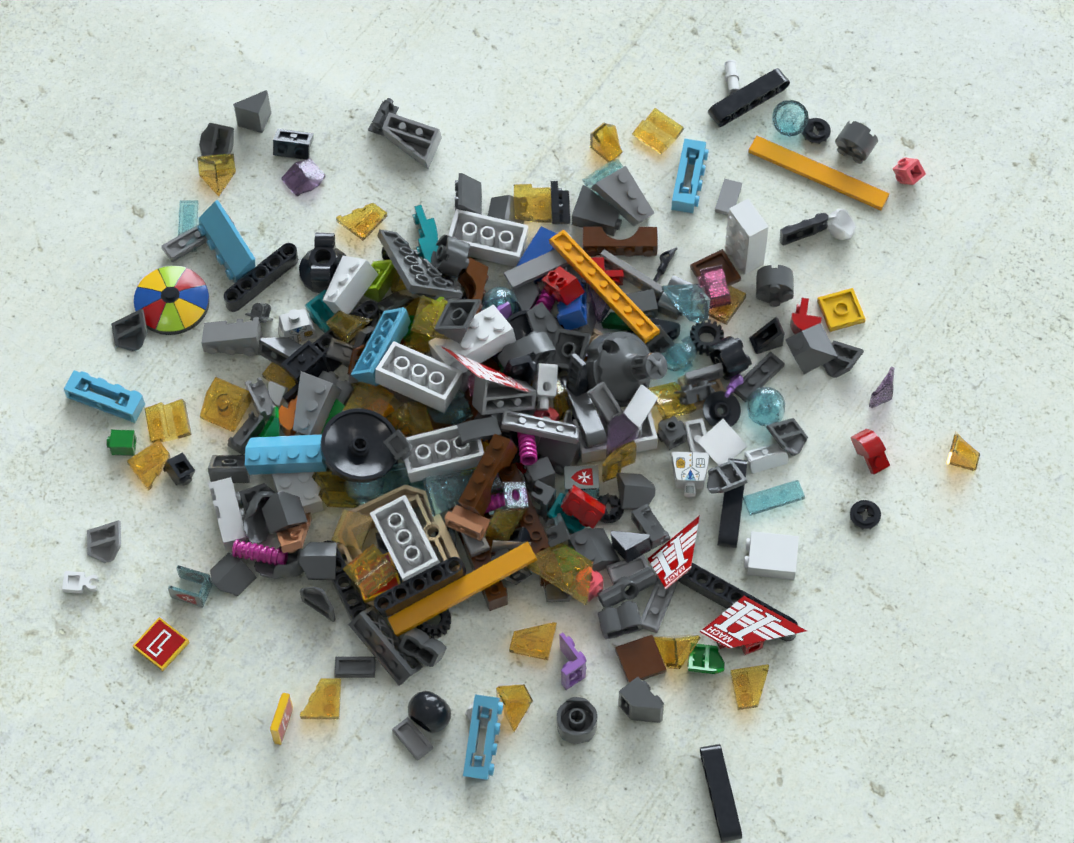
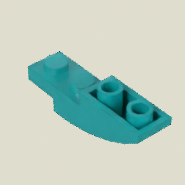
M422 205L414 206L415 214H412L413 221L420 228L418 229L419 246L416 247V250L420 253L419 258L422 257V259H426L431 263L433 251L437 252L439 247L436 245L438 241L436 223L434 218L426 219Z

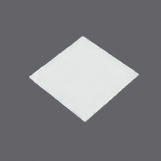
M724 419L697 441L718 466L728 462V458H734L747 447Z
M493 541L491 552H497L506 547L513 550L525 542Z

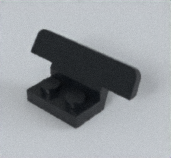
M308 340L281 363V368L294 379L296 384L282 397L288 405L292 399L297 397L301 371L319 377L322 371L334 372L342 365V362L325 357Z

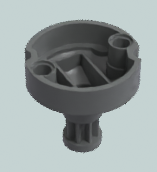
M628 332L600 335L587 348L588 358L585 363L588 391L600 382H605L620 407L628 406L640 385L650 390V379H661L667 372L665 357L657 352L650 353L640 338Z

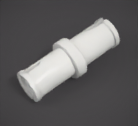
M727 60L724 64L726 70L725 81L728 84V93L731 95L739 90V74L736 71V62L734 60Z

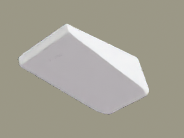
M703 418L684 422L690 452L707 453L697 442L706 434Z

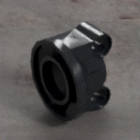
M316 232L314 249L308 251L301 259L299 265L300 279L304 286L312 292L321 293L323 290L328 289L342 256H346L345 253L336 248L335 233ZM322 260H329V262L324 264L318 263Z

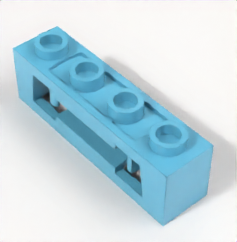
M684 138L671 210L693 213L694 207H698L700 196H697V191H701L703 180H700V176H704L706 165H703V161L708 159L709 150L706 149V142ZM687 164L695 165L690 194L689 188L684 187Z
M74 370L64 387L67 398L136 423L145 406L141 393L135 390H126L119 384H110L103 378L91 377L84 371L78 372Z
M475 694L463 772L465 777L488 780L489 776H493L495 764L491 763L492 755L496 756L498 744L494 743L495 735H499L500 723H497L498 714L502 715L503 703L500 702L501 698ZM480 706H482V718H489V712L492 709L491 721H488L483 753L486 755L485 763L482 766L483 756L476 755L474 766H472L473 753L477 751L481 720L478 718Z

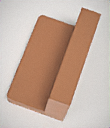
M458 505L454 507L452 513L448 511L444 517L445 526L478 541L482 540L491 523L490 519Z

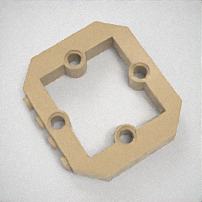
M403 485L348 511L338 534L340 543L337 545L341 554H345L347 557L345 564L349 572L353 571L355 575L353 565L369 560L365 557L356 536L376 527L370 513L403 495L407 497L413 509L420 507L427 523L423 530L431 546L438 547L443 560L445 561L451 557L461 559L431 493ZM439 532L436 537H431L432 533ZM454 566L452 568V571H457L460 568V566ZM355 575L354 577H352V579L356 587L359 588V584ZM442 575L435 576L434 581L440 580ZM419 584L416 590H421L424 584ZM402 593L398 599L405 598L407 593ZM374 600L365 604H368L369 607H374ZM389 602L383 603L381 608H386Z

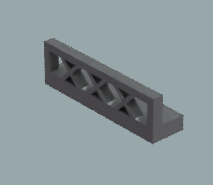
M373 606L359 613L348 624L399 686L423 667L415 657L405 654L399 648L400 638L395 635L394 631ZM367 614H370L375 621H372ZM381 630L384 631L387 634V636H384ZM394 646H397L398 649L400 650V652H398V651L394 648ZM407 661L413 665V669L408 665Z

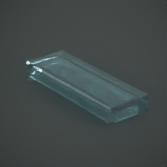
M180 200L178 236L198 225V200ZM194 235L186 243V247L196 241ZM194 247L191 252H197V248Z
M799 480L743 496L749 516L805 499Z

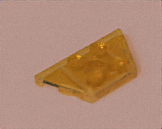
M559 543L535 554L537 561L526 566L585 605L588 603L593 562L564 543Z

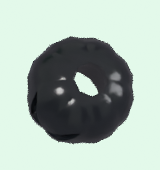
M422 691L411 698L408 704V716L424 730L435 733L443 730L449 724L451 709L446 701L437 694L430 691Z

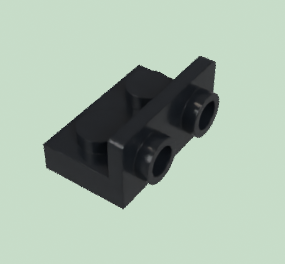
M277 129L273 139V155L308 160L310 147L313 142V133Z
M550 181L552 224H570L569 191L558 188V181Z
M525 355L508 360L503 374L513 379L526 381L530 385L537 372V366L532 361L530 355Z

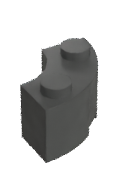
M534 331L528 334V336L504 346L498 358L504 369L508 360L525 355H530L532 361L538 364L546 362L556 349L546 332L537 333Z

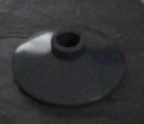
M716 391L706 398L703 404V415L711 426L714 427L722 419L730 427L738 421L741 407L733 394L725 397L726 391ZM721 408L723 410V414H719L717 412V409Z

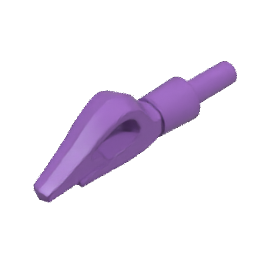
M740 374L731 378L729 385L726 387L725 397H729L735 391V388L744 382Z

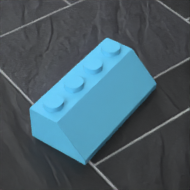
M216 200L199 217L197 228L202 236H206L207 245L210 250H214L217 254L216 259L218 263L226 268L225 273L229 280H233L236 283L255 268V257L220 202Z
M404 307L383 312L351 373V376L367 387L379 385L375 383V370L393 341L400 344L402 338L408 333V326L411 321Z
M322 434L250 438L245 447V467L249 475L325 472L327 465L323 460L320 449Z

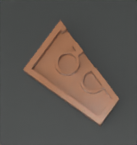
M311 512L305 513L307 523L276 533L283 553H293L303 547L312 521Z

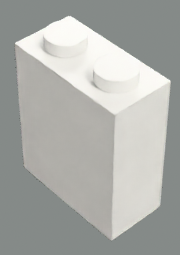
M751 531V538L746 540V550H749V556H745L744 568H748L747 575L794 580L799 536Z

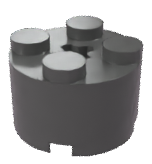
M848 121L836 138L835 143L838 146V153L843 156L848 154L853 157L856 163L862 164L878 143V138L876 135L872 136L870 134L871 129L857 121L850 123Z
M443 235L436 243L439 247L437 252L433 251L431 264L441 273L457 278L462 269L468 267L469 259L467 256L470 244L454 237Z
M767 265L758 269L756 275V298L777 307L780 306V303L793 299L794 276L790 268L783 265H778V268H772V265Z
M572 697L560 705L557 711V730L560 737L574 744L588 742L592 739L597 730V711L590 701L582 697Z

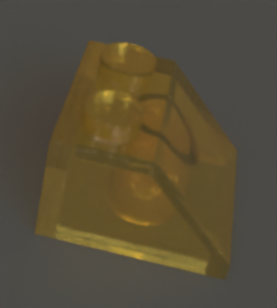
M215 377L206 392L200 418L234 432L252 402L250 392Z
M406 402L385 417L395 430H400L405 437L433 431L426 405L420 402Z

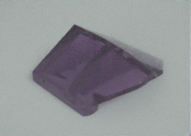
M310 158L295 162L282 176L281 180L295 196H300V194L310 192L320 186L326 176Z
M890 367L888 374L879 387L871 394L869 407L874 408L892 400L894 367Z

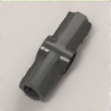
M648 566L630 577L624 576L619 578L615 585L597 594V597L603 608L612 607L625 599H634L640 591L657 583L656 575L652 568Z

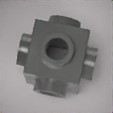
M675 415L670 418L666 417L658 423L657 437L661 442L665 443L669 450L686 442V428L681 420L678 421Z

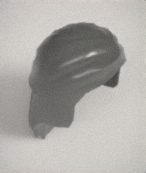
M261 491L256 493L248 505L243 528L245 536L252 543L266 541L270 533L262 508L271 495L274 494L273 492Z
M302 548L293 553H288L285 565L278 564L275 566L274 563L270 565L268 562L255 561V570L260 573V576L272 579L297 577L304 572L299 564Z

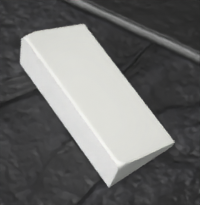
M640 385L623 412L622 420L640 428L658 397L645 386Z
M778 443L744 452L752 473L788 463L787 451L782 449Z

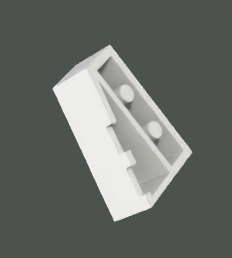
M342 256L323 301L335 315L347 317L376 279L378 273L366 259Z
M231 477L208 483L225 550H231L236 540L248 543V537L245 536L243 528L244 509H239L238 506L242 501L239 492L234 490Z

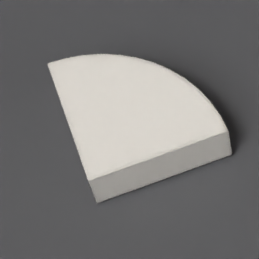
M270 381L268 386L270 398L275 404L281 406L284 402L282 396L287 393L289 388Z

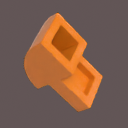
M297 397L290 401L288 409L282 405L279 409L280 427L286 436H294L296 434L293 430Z

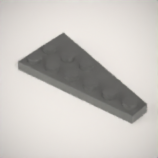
M379 229L377 236L410 293L427 294L431 297L441 296L461 299L463 293L460 290H454L452 282L441 278L442 273L429 261L419 258L420 253L417 250L410 249L408 247L409 243L397 232Z

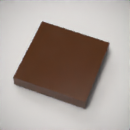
M723 249L690 264L691 270L708 296L741 281V276Z
M653 635L615 647V652L628 684L636 677L642 681L667 672Z

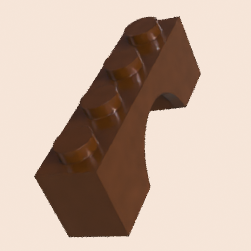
M583 227V250L590 257L600 255L604 249L614 256H657L658 229L657 227H639L630 238L618 240L609 237L602 227Z
M469 257L468 267L462 269L457 281L465 289L467 299H480L482 301L486 292L484 287L489 278L487 275L489 267ZM480 304L476 314H478L481 311L483 306L482 304Z
M497 434L493 435L458 501L463 508L478 515H484L491 502V487L497 473L503 467L510 466L518 451L510 439Z

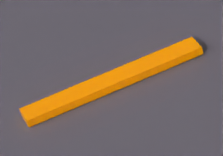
M756 136L749 148L748 153L880 211L889 198L890 193L762 137Z
M564 229L549 239L552 247L644 343H647L660 333L655 324Z
M528 541L390 616L388 620L395 635L398 637L537 561V558Z

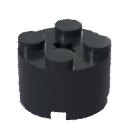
M728 336L708 349L712 350L709 353L712 364L722 363L724 374L722 377L725 380H729L747 370L749 365L752 364L750 357L747 354L745 355L742 349L743 343L738 337L734 339L732 336Z

